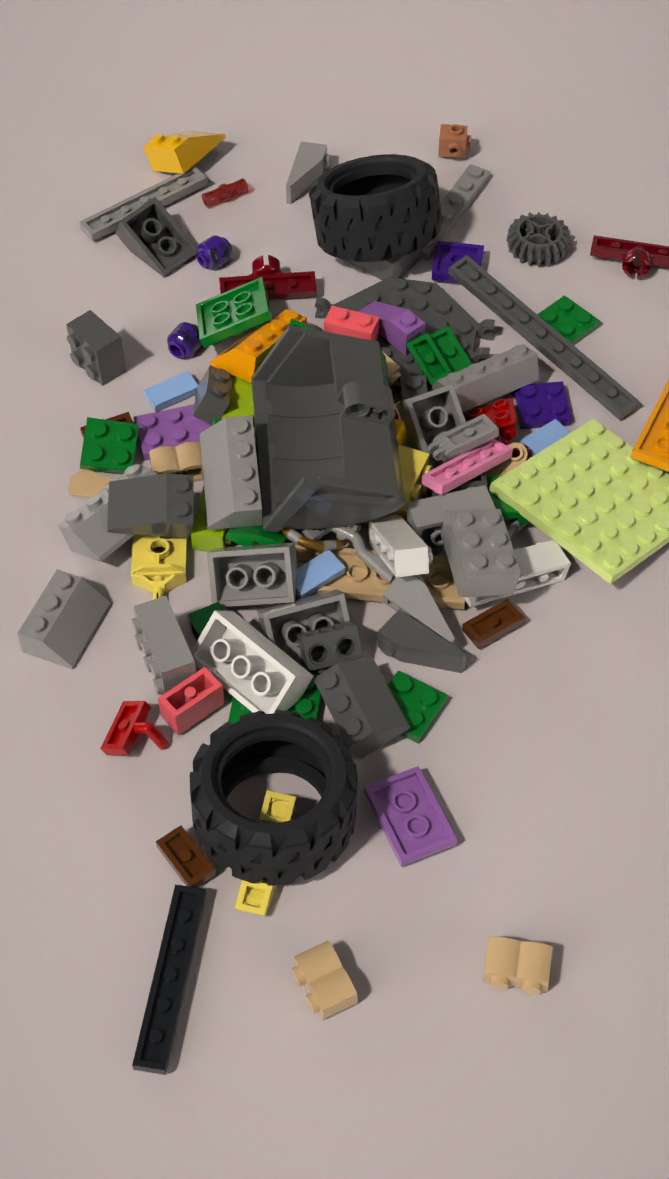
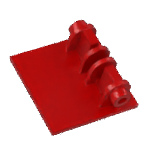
M513 398L499 399L490 406L475 408L468 414H465L466 422L485 414L499 428V433L505 440H511L516 435L514 423H517Z

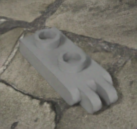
M482 414L435 437L433 443L428 445L427 451L437 461L446 457L453 459L498 437L499 428L485 414Z

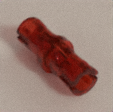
M244 178L227 185L225 183L221 184L219 188L202 193L203 203L208 208L223 201L229 202L231 198L247 193L249 191L248 184Z

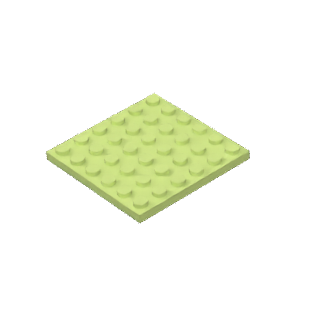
M595 419L585 423L490 484L489 491L517 510L520 515L609 584L669 543V473L630 458L633 447Z

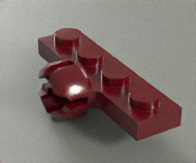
M593 236L590 256L622 261L624 273L631 278L633 273H637V278L644 277L649 273L653 265L669 268V246Z
M263 255L257 257L252 262L251 275L219 278L220 294L263 277L269 300L317 296L315 271L284 273L281 271L280 261L271 255H268L269 265H264Z

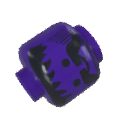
M213 235L201 242L197 247V261L202 267H207L210 270L215 271L231 260L232 247L229 241L224 237Z
M182 322L168 335V349L173 356L179 359H190L202 347L197 325Z

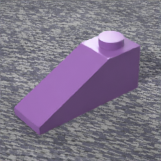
M374 301L358 311L379 317V334L405 356L410 354L406 343L425 334V322L409 309Z

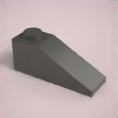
M400 609L378 630V647L385 655L392 656L400 662L463 673L465 670L466 653Z

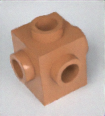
M441 124L438 156L465 158L466 149H470L471 135H467L468 126Z

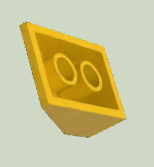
M195 131L164 135L157 134L150 138V142L143 149L153 171L184 174L223 141L226 136L222 133Z

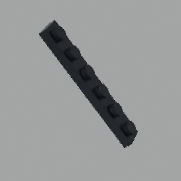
M175 884L133 1059V1070L166 1075L207 895L206 889Z

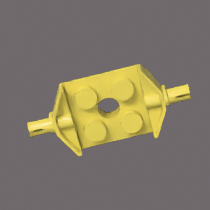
M135 534L132 543V584L153 592L152 600L163 597L164 592L187 583V538ZM156 547L166 548L161 553H155L152 551Z

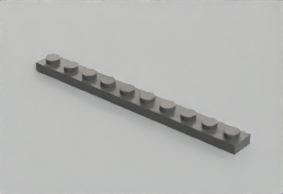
M464 256L449 267V274L619 420L638 407L639 400L469 256Z

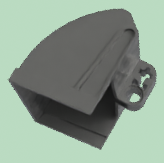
M289 325L251 377L263 530L279 532L281 528L322 529L348 526L373 520L401 509L405 505V496L394 422L395 409L393 394L389 384L386 357L379 346V341Z

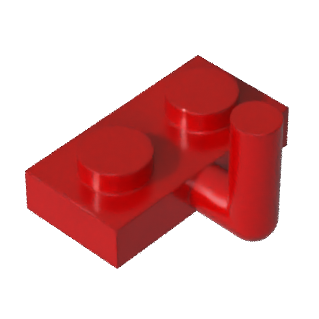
M123 701L100 749L106 755H129L139 734H146L161 750L168 746L169 741L151 722H145L151 709L146 701Z

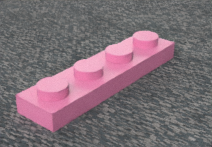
M492 439L423 474L422 484L435 493L443 495L512 458L513 448Z

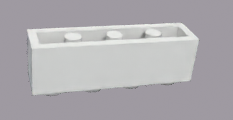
M400 515L384 516L368 521L369 544L395 577L429 574V564L433 561L432 550Z
M554 540L538 542L521 549H513L521 571L513 595L565 580L571 562ZM512 595L464 597L469 607H473Z

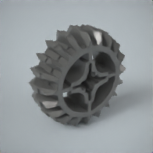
M529 212L528 216L521 215L519 219H514V222L508 229L507 245L509 252L513 254V258H519L520 263L526 261L529 266L531 264H537L538 267L540 264L548 266L550 262L556 264L559 259H563L564 255L567 254L571 236L568 226L564 225V220H557V216L550 217L548 213L542 215L538 212L533 215Z

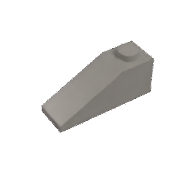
M301 141L286 184V202L288 204H292L311 188V185L325 172V169H329L331 155L327 154V145Z
M420 575L396 577L384 592L383 603L396 612L400 609L454 645L455 637L426 584L423 583L424 579Z

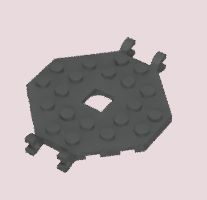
M388 277L334 305L324 298H316L315 308L317 309L315 318H326L331 306L358 312L374 301L409 309L425 322V334L428 332L431 335L449 326L472 364L489 359L490 348L481 347L476 351H473L476 337L493 340L495 320L486 319L481 323H477L437 283ZM309 325V327H311V328H313V329H315V330L323 331V330H322L320 327H318V326ZM379 334L378 341L381 350L402 368L399 372L402 376L423 375L411 353L405 356ZM400 379L393 386L390 385L392 392H399Z

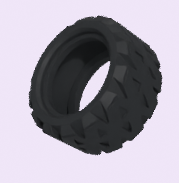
M383 154L353 159L327 170L316 179V182L311 185L309 191L318 246L325 253L342 260L377 262L402 257L424 247L439 234L442 228L443 219L436 171L429 163L415 157Z
M275 710L273 714L257 711L241 715L238 722L234 724L226 722L212 732L210 735V745L203 743L193 759V772H190L189 777L192 821L199 845L205 846V855L218 868L223 870L230 867L233 877L253 884L260 880H267L268 886L289 885L294 883L299 876H303L304 880H307L327 869L330 861L335 862L347 848L350 836L354 832L356 820L357 769L356 764L352 760L351 751L339 735L334 736L331 729L322 722L312 717L306 720L297 712ZM265 772H284L296 775L309 782L321 796L319 802L306 814L290 821L267 823L250 819L236 811L227 801V797L239 783L251 776Z

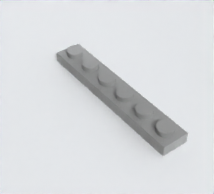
M471 164L467 167L441 202L443 219L441 231L433 240L421 248L420 258L428 261L436 252L437 241L445 240L489 180V170Z
M193 166L184 174L178 173L80 221V229L92 241H95L115 231L120 220L154 197L164 207L208 185L207 177L198 168Z

